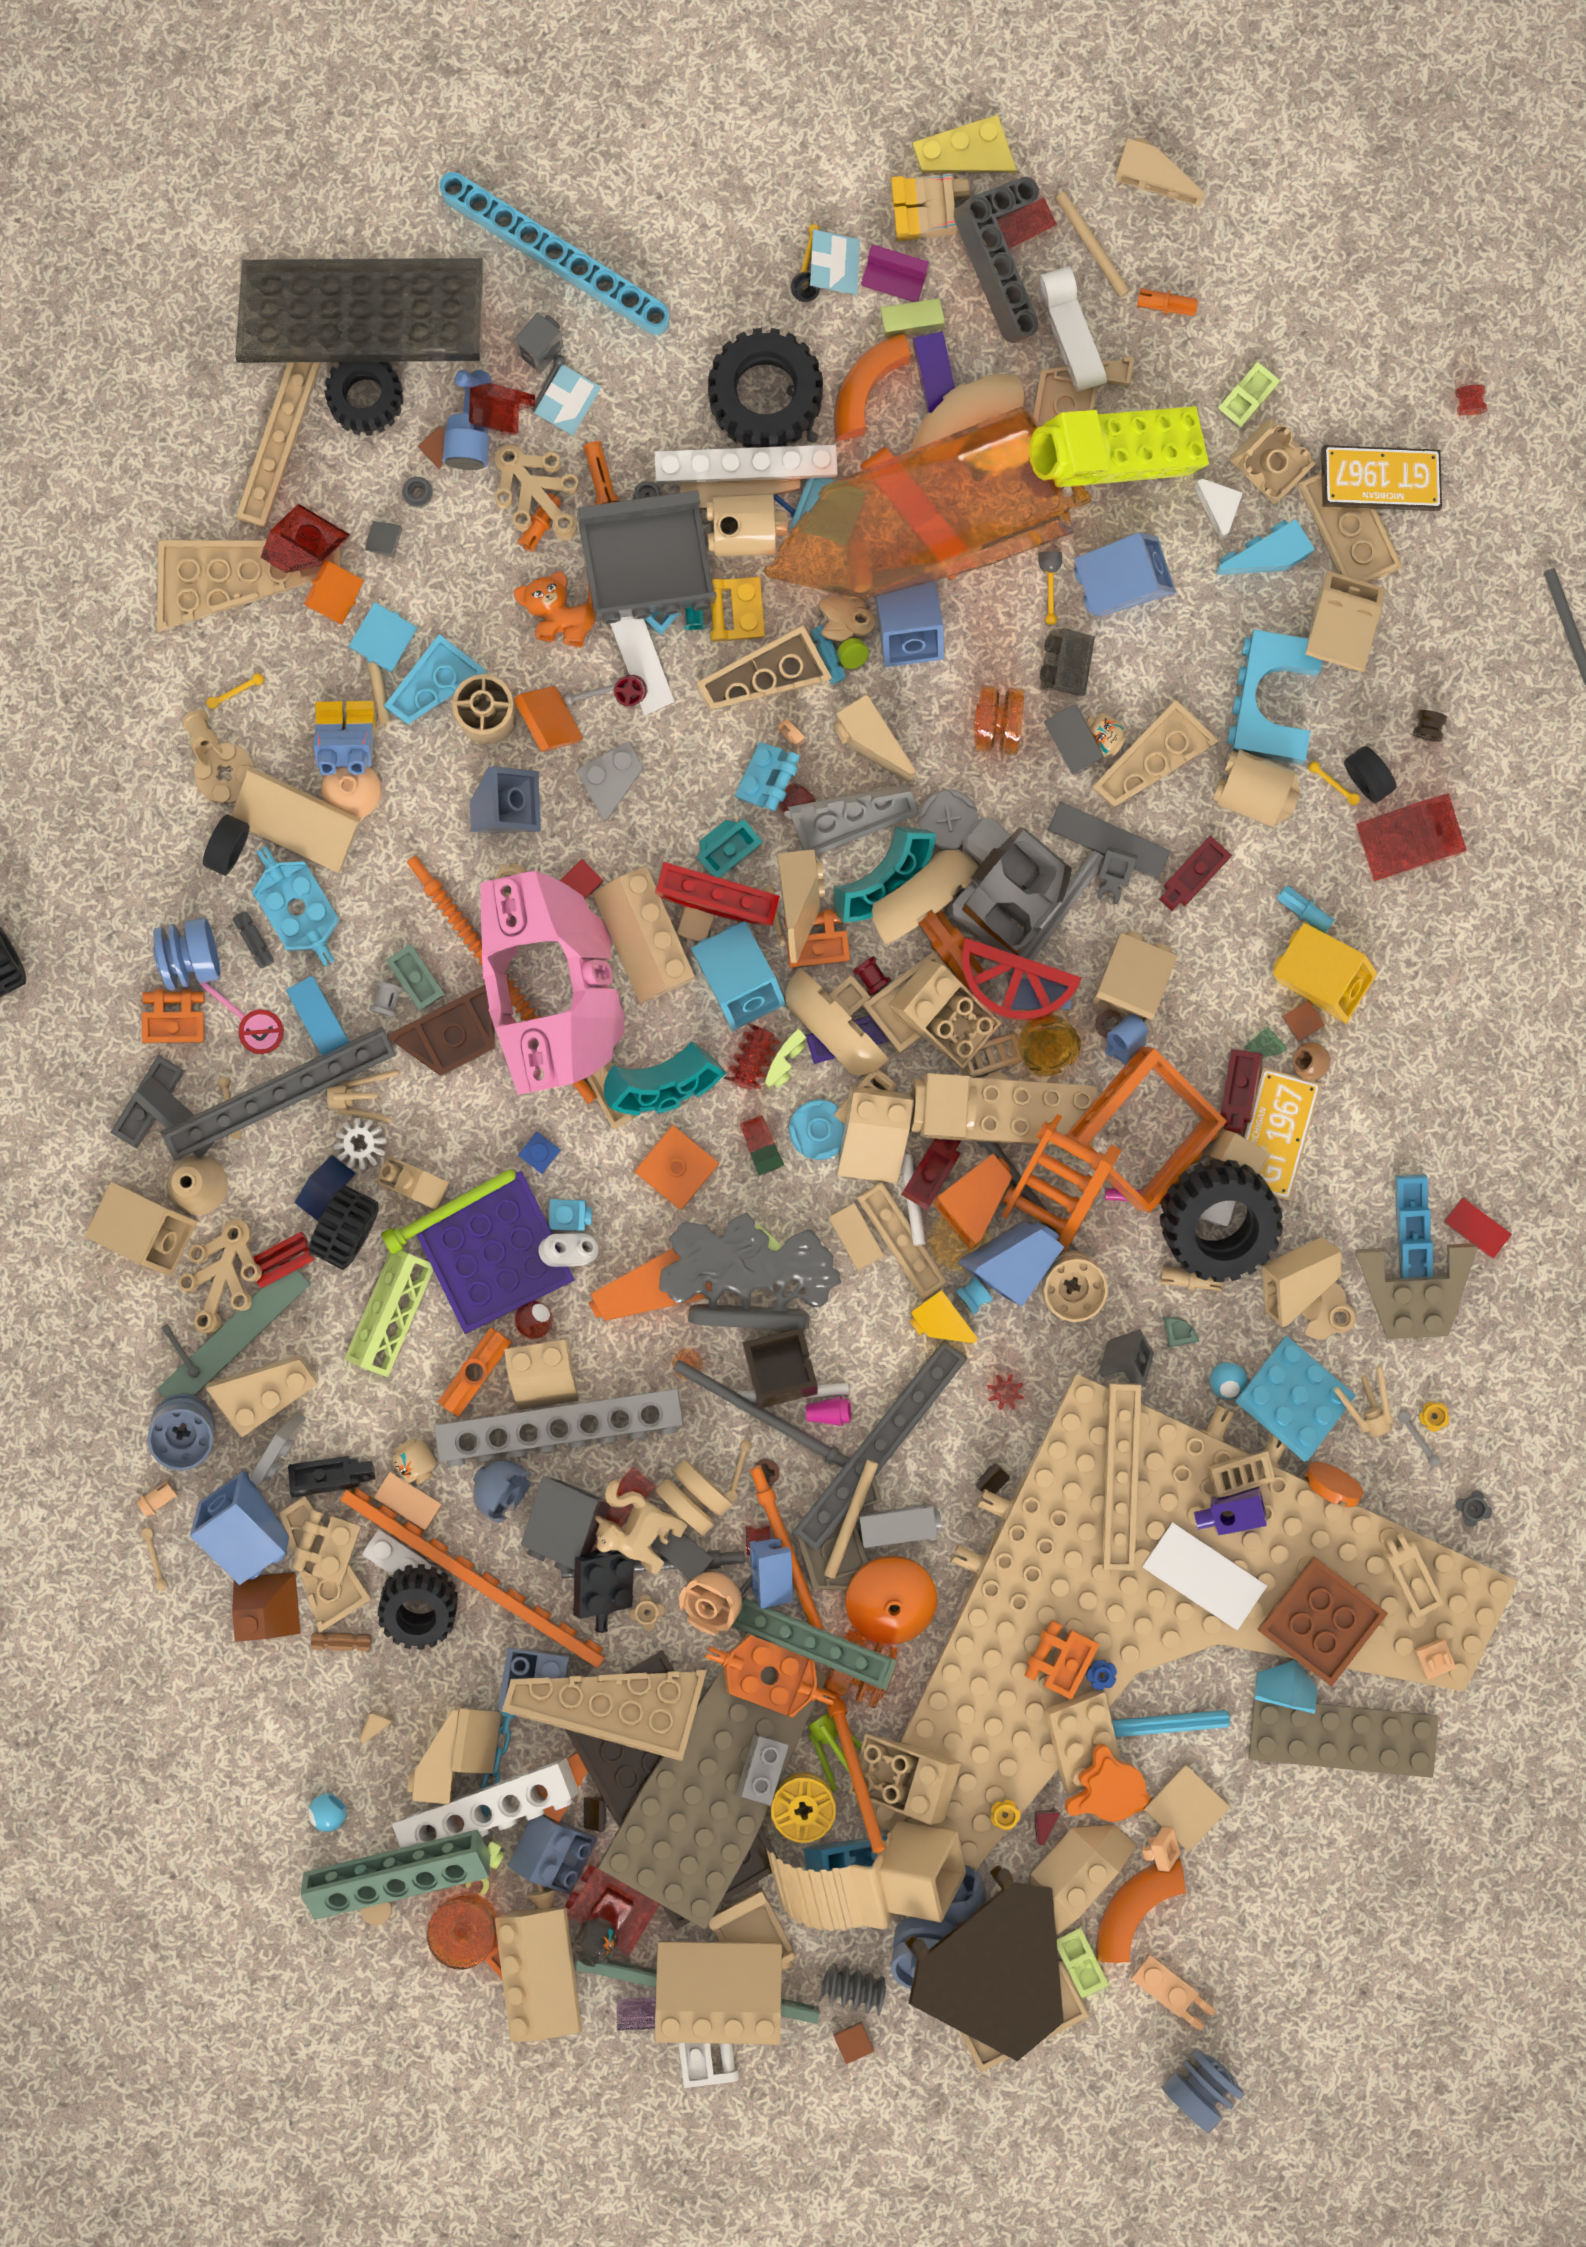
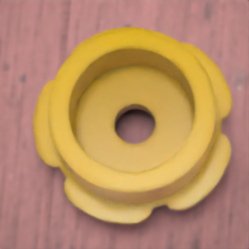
M1431 1401L1422 1407L1423 1411L1419 1414V1420L1422 1425L1426 1426L1427 1430L1436 1432L1448 1425L1450 1419L1448 1408L1443 1403ZM1433 1413L1437 1414L1436 1419L1432 1418Z
M1011 1800L998 1801L991 1808L992 1815L990 1820L995 1827H999L1002 1830H1010L1019 1822L1020 1810L1016 1808V1804ZM1007 1812L1008 1816L1003 1817L1002 1813Z

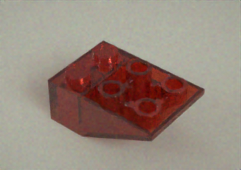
M1449 793L1420 801L1356 824L1374 882L1458 857L1467 851Z

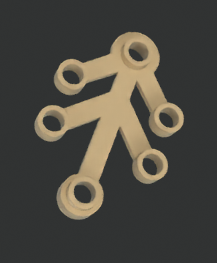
M510 444L499 448L495 454L494 461L497 469L501 471L500 487L495 492L494 499L496 505L501 509H507L513 504L511 487L515 475L521 482L518 511L514 513L512 518L515 528L519 531H525L530 528L532 524L530 509L533 497L553 521L552 527L556 537L561 540L574 538L578 531L575 518L570 514H563L543 489L563 491L568 495L575 494L579 490L577 477L573 474H566L562 478L530 475L525 467L544 468L547 472L554 473L561 467L558 454L547 452L543 456L523 454L519 447ZM507 455L514 456V460L511 462L504 461V458ZM549 459L557 460L553 466H548L546 462ZM567 481L575 482V485L571 488L564 486ZM501 495L509 496L506 502L499 501ZM520 517L527 518V522L524 524H518L517 520ZM562 521L570 523L567 528H561L559 524Z
M234 1219L227 1222L222 1229L221 1236L203 1246L193 1245L188 1251V1257L192 1262L203 1264L210 1255L224 1249L220 1260L193 1275L185 1273L178 1280V1286L182 1291L192 1293L201 1284L214 1278L204 1309L199 1311L194 1318V1326L200 1333L212 1335L220 1329L222 1321L217 1313V1309L226 1283H228L232 1293L230 1303L234 1309L246 1311L252 1304V1299L245 1292L233 1264L236 1254H238L243 1264L240 1272L241 1277L250 1282H256L261 1278L262 1270L255 1263L248 1247L252 1237L251 1229L242 1220ZM237 1229L238 1236L233 1240L232 1232ZM201 1249L202 1256L199 1259H196L195 1252L196 1250ZM253 1267L255 1273L249 1278L248 1270ZM187 1278L192 1280V1285L189 1288L185 1287V1280ZM243 1296L244 1304L239 1307L238 1299ZM207 1316L208 1323L203 1327L202 1319Z

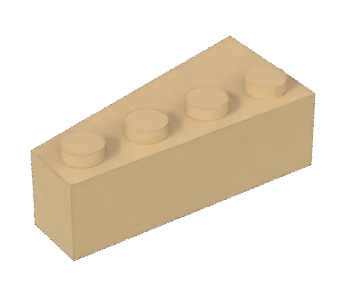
M802 625L696 682L695 687L708 711H713L827 682L832 677L807 630Z

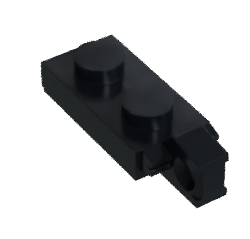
M349 1456L288 1465L291 1497L352 1489L353 1487L360 1486V1482L376 1479L375 1467L372 1461L358 1463L357 1459H350Z

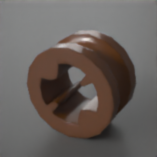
M1113 1010L1104 1011L1096 1019V1030L1105 1038H1107V1034L1111 1029L1107 1032L1103 1030L1102 1026L1105 1023H1101L1104 1017L1107 1019L1114 1017L1117 1020V1023L1114 1025L1123 1020L1121 1015Z

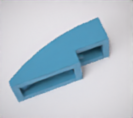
M310 976L286 989L289 998L321 1055L350 1042L314 976Z

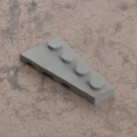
M909 785L788 807L802 849H814L815 856L919 814Z

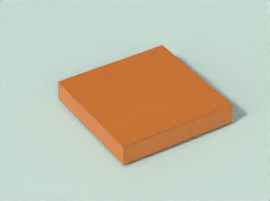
M556 686L522 693L514 698V702L541 752L572 745L584 739Z

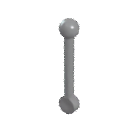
M618 680L614 681L613 685L576 695L566 694L563 697V701L566 705H572L577 700L614 691Z
M1406 1411L1400 1412L1398 1420L1405 1424L1427 1455L1428 1463L1433 1467L1438 1466L1440 1458L1437 1455H1433L1410 1421V1414Z

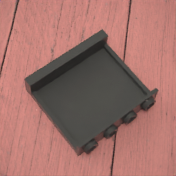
M698 490L578 508L577 519L595 621L602 620L604 624L619 622L621 617L633 616V619H644L650 617L651 613L663 612V615H672L679 613L682 608L692 607L693 610L699 611L710 608V604H715L717 595L713 591L699 511L700 498Z

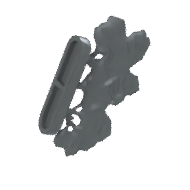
M747 1212L729 1221L725 1235L721 1238H718L711 1232L707 1225L692 1222L682 1223L678 1226V1231L669 1237L673 1250L680 1256V1260L661 1270L659 1290L667 1292L669 1298L673 1299L676 1304L684 1303L696 1294H703L709 1300V1304H694L690 1306L688 1321L693 1324L780 1330L803 1328V1330L809 1329V1313L800 1309L786 1308V1304L795 1298L801 1297L806 1304L812 1307H821L828 1301L830 1289L841 1283L840 1272L833 1268L834 1256L828 1248L821 1245L820 1239L812 1230H806L791 1236L779 1250L773 1251L768 1248L769 1236L762 1229L754 1227L755 1222ZM791 1280H797L799 1284L793 1292L787 1291L786 1296L783 1295L785 1286ZM707 1281L712 1282V1291L706 1289ZM775 1283L781 1286L779 1292L774 1289ZM803 1286L807 1287L806 1293L799 1294V1290ZM758 1288L769 1289L777 1297L774 1308L751 1306V1293ZM724 1290H730L743 1298L742 1306L717 1305V1301Z

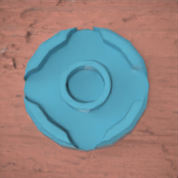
M822 1099L808 1101L798 1107L791 1117L789 1125L790 1140L796 1150L806 1158L815 1160L829 1159L840 1152L844 1124L833 1116L839 1108L837 1105Z

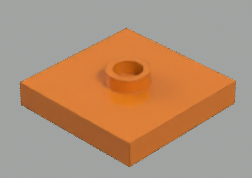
M672 1125L634 1173L678 1209L682 1210L720 1163Z

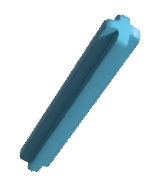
M1220 1710L1112 1720L1115 1737L1226 1728L1230 1725V1717L1228 1711Z

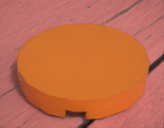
M1312 1462L1304 1474V1478L1309 1479L1308 1485L1310 1488L1331 1503L1338 1504L1340 1501L1347 1502L1346 1507H1354L1358 1505L1364 1494L1362 1487L1354 1478L1330 1464Z

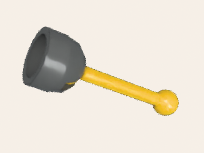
M1039 552V566L1048 574V614L1045 617V622L1048 625H1054L1057 622V617L1054 614V573L1061 568L1062 552Z

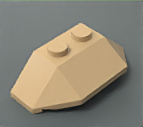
M1114 1824L1071 1827L1030 1873V1884L1052 1888L1056 1936L1085 1912L1118 1875L1137 1846Z

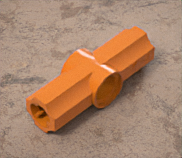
M931 910L928 911V915L918 923L920 928L930 940V946L933 951L938 952L954 976L969 989L962 966L964 936L956 926L953 927L942 910H939L936 914H933ZM970 955L973 977L985 972L976 958Z
M490 1327L470 1357L462 1364L460 1371L438 1400V1403L457 1417H460L503 1357L504 1349H508L512 1341ZM473 1363L479 1364L483 1369L482 1378L477 1381L471 1380L467 1375V1369Z

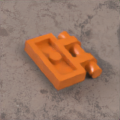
M832 909L823 910V913H818L813 926L824 925L825 933L808 936L797 963L790 962L788 939L786 937L790 969L850 962L847 930L834 931V924L843 923L838 918L836 911L832 912Z
M183 988L182 991L165 992V989H155L154 992L142 993L143 1004H154V1012H142V1043H205V1013L192 1012L193 1003H205L204 991H193L192 988ZM181 1004V1012H165V1005Z
M1051 1620L1047 1630L1043 1629L1039 1637L1041 1642L1035 1654H1031L1027 1661L1029 1666L1024 1676L1035 1681L1039 1672L1042 1671L1048 1674L1043 1683L1045 1687L1072 1700L1100 1644L1070 1629L1064 1640L1058 1636L1063 1625ZM1052 1646L1060 1649L1053 1665L1045 1661Z

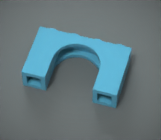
M1255 629L1250 634V638H1244L1242 655L1247 656L1245 667L1240 666L1237 676V685H1242L1240 697H1234L1232 714L1237 715L1235 726L1229 727L1227 744H1232L1231 751L1238 752L1241 749L1257 757L1301 765L1306 761L1311 731L1281 726L1270 722L1259 711L1255 694L1259 681L1269 673L1289 671L1317 676L1321 672L1323 660L1305 655L1308 639Z

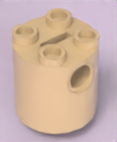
M773 494L713 496V502H707L708 521H714V533H708L709 552H715V557L776 555L775 536H787L786 511L774 512ZM725 518H733L738 523V529L734 534L728 535L722 532L720 525Z
M487 674L474 675L461 682L454 693L452 701L453 713L465 736L474 742L486 745L498 743L509 737L515 728L518 715L513 696L504 682L495 676Z
M1241 749L1238 752L1232 750L1224 772L1229 773L1227 779L1220 778L1212 800L1217 801L1216 805L1270 827L1276 826L1291 816L1300 796L1296 771L1254 756Z

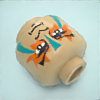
M1100 713L1096 718L1090 715L1086 723L1104 755L1103 758L1109 755L1114 757L1127 738L1124 735L1125 727L1106 713Z
M412 1438L393 1450L395 1455L392 1458V1464L405 1483L416 1481L420 1485L434 1476L431 1470L437 1466L438 1461L426 1441H416L415 1438Z

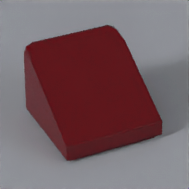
M1058 1809L1034 1812L1036 1842L1039 1845H1044L1060 1815Z

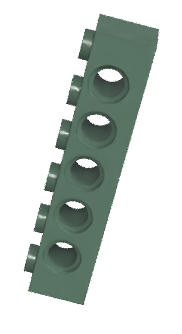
M477 1829L303 1872L301 1896L314 1920L331 1917L349 1911L489 1878L491 1855Z

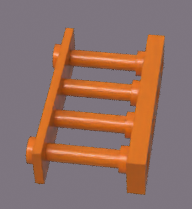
M1056 1114L1051 1124L1045 1121L1036 1137L1041 1141L1016 1189L1010 1187L1002 1203L1007 1206L1001 1216L1007 1219L1014 1206L1054 1228L1056 1230L1055 1233L1060 1235L1057 1241L1065 1246L1062 1251L1066 1252L1122 1150L1111 1144L1105 1155L1101 1152L1096 1154L1057 1132L1056 1128L1062 1116ZM1049 1141L1092 1165L1090 1168L1095 1170L1093 1176L1089 1174L1084 1176L1044 1153ZM1037 1164L1079 1186V1190L1083 1192L1081 1198L1078 1196L1073 1198L1033 1175L1032 1173ZM1025 1186L1033 1188L1068 1208L1067 1212L1072 1214L1069 1219L1065 1217L1061 1219L1022 1197L1021 1194Z

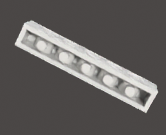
M564 1758L454 1798L450 1804H438L400 1818L392 1826L400 1848L477 1829L481 1837L489 1834L488 1829L498 1826L499 1830H503L517 1824L515 1820L517 1818L526 1816L527 1820L539 1817L545 1814L543 1809L554 1806L555 1810L567 1807L572 1804L571 1799L580 1792L568 1760ZM537 1784L546 1788L547 1798H543L538 1794ZM509 1795H514L518 1798L520 1802L519 1808H515L510 1804ZM482 1805H486L491 1809V1818L486 1817L482 1813ZM454 1815H459L463 1819L464 1828H460L455 1824ZM427 1825L435 1828L436 1838L428 1834Z

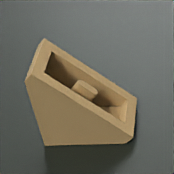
M1220 1129L1217 1132L1218 1137L1214 1141L1209 1142L1203 1155L1213 1160L1220 1159L1222 1164H1226L1228 1159L1237 1161L1240 1167L1246 1164L1253 1168L1256 1174H1261L1270 1156L1268 1151L1240 1135L1224 1129Z

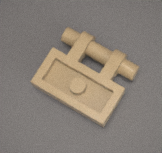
M312 1509L308 1520H304L302 1526L304 1533L299 1547L295 1546L293 1552L295 1559L292 1569L303 1572L306 1562L310 1561L315 1563L312 1572L313 1576L341 1585L362 1525L332 1516L328 1527L320 1524L323 1513ZM316 1534L324 1536L319 1553L311 1551Z

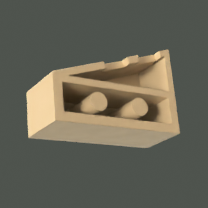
M301 1354L256 1369L207 1382L205 1389L242 1438L318 1385V1378Z

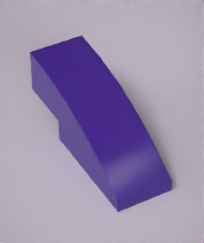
M943 331L913 338V349L927 413H932L944 400L942 397L955 388Z

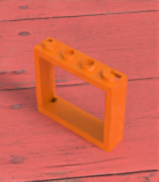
M1141 1046L1068 1132L1066 1137L1098 1154L1089 1143L1152 1069L1202 1120L1140 1194L1114 1168L1111 1169L1107 1180L1137 1210L1151 1213L1157 1204H1162L1171 1184L1177 1185L1180 1182L1178 1176L1201 1158L1202 1150L1209 1142L1214 1141L1218 1137L1217 1132L1227 1121L1155 1048Z

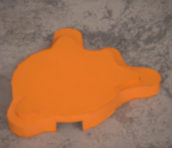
M1099 1744L1094 1747L1092 1765L1078 1776L1080 1783L1085 1786V1789L1066 1800V1812L1071 1816L1091 1813L1102 1820L1116 1822L1124 1820L1136 1812L1143 1811L1150 1803L1151 1798L1146 1791L1145 1780L1142 1774L1128 1762L1115 1759L1105 1744Z

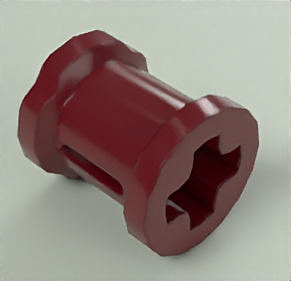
M875 956L867 959L852 971L854 975L860 976L869 989L867 993L870 996L892 981L878 967Z

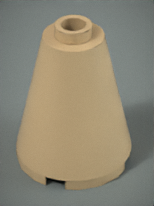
M190 1155L181 1159L173 1166L167 1179V1192L170 1200L180 1211L190 1215H205L214 1211L225 1199L228 1189L227 1175L222 1166L211 1157L205 1155L201 1158H198L196 1155ZM192 1179V1184L189 1187V1181Z

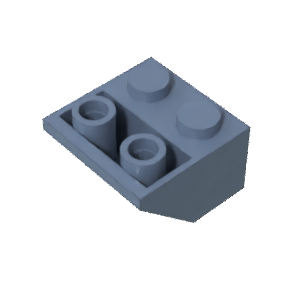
M508 1647L498 1710L503 1709L511 1679L567 1678L570 1654Z
M543 1814L529 1820L507 1866L529 1882L571 1894L598 1838L562 1820L558 1823Z

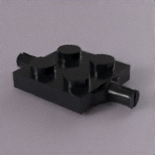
M598 1549L588 1555L575 1557L573 1615L579 1619L596 1616L595 1631L598 1633L607 1632L608 1615L614 1611L632 1607L634 1559L626 1557L618 1550L603 1553Z

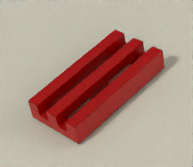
M299 1232L253 1257L255 1263L262 1270L261 1278L256 1281L257 1285L263 1288L315 1260L314 1256L309 1253V1242L303 1232ZM304 1252V1254L290 1261V1258ZM277 1265H280V1267H278V1268H276V1269H274V1270H272V1271H270V1272H268V1273H266V1274L264 1275V1272H266V1271H268V1270L274 1268V1267L277 1266Z

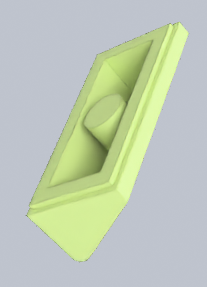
M940 298L880 307L885 337H892L902 333L911 334L944 329L945 326Z

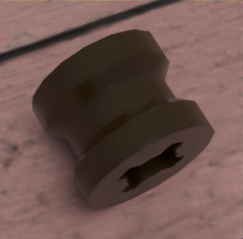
M1418 710L1417 718L1419 722L1418 726L1413 730V736L1441 742L1443 739L1442 726L1446 724L1448 717L1435 711Z

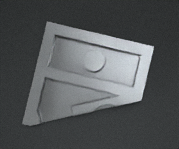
M296 1411L279 1429L248 1480L259 1486L266 1478L271 1480L281 1467L278 1460L281 1456L285 1457L293 1447L295 1441L292 1439L306 1420L305 1416Z

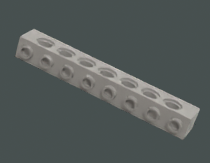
M678 1389L438 1424L434 1425L439 1462L447 1461V1467L466 1464L465 1458L477 1456L478 1462L496 1460V1453L507 1452L508 1458L526 1455V1449L538 1447V1453L556 1451V1444L568 1443L569 1448L587 1446L586 1440L598 1438L599 1444L616 1442L617 1435L629 1434V1439L648 1437L647 1431L659 1429L660 1435L678 1432L677 1426L683 1425L679 1391ZM646 1406H655L659 1410V1419L655 1423L644 1421L642 1411ZM617 1410H623L629 1416V1423L624 1428H618L612 1423V1415ZM586 1415H594L598 1419L599 1426L595 1432H587L583 1429L582 1419ZM557 1419L564 1420L568 1425V1432L563 1437L555 1436L551 1430L552 1423ZM532 1424L537 1428L538 1435L534 1441L529 1442L523 1439L521 1430L524 1425ZM496 1428L503 1429L507 1433V1441L503 1446H497L491 1440V1433ZM465 1433H471L477 1439V1445L471 1451L465 1450L461 1446V1437Z

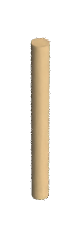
M1064 191L1055 197L1056 201L1119 297L1121 298L1130 292L1129 288L1066 192Z
M867 1459L825 1569L824 1575L829 1578H836L878 1467V1463Z

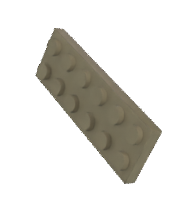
M1254 1699L1249 1759L1433 1778L1439 1716L1316 1703V1711L1313 1714Z

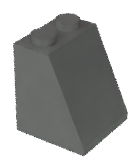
M543 1476L521 1546L529 1549L527 1555L544 1561L546 1557L556 1561L554 1567L571 1574L575 1569V1557L590 1554L596 1541L599 1523L594 1519L595 1516L605 1519L610 1505L606 1500L564 1481Z

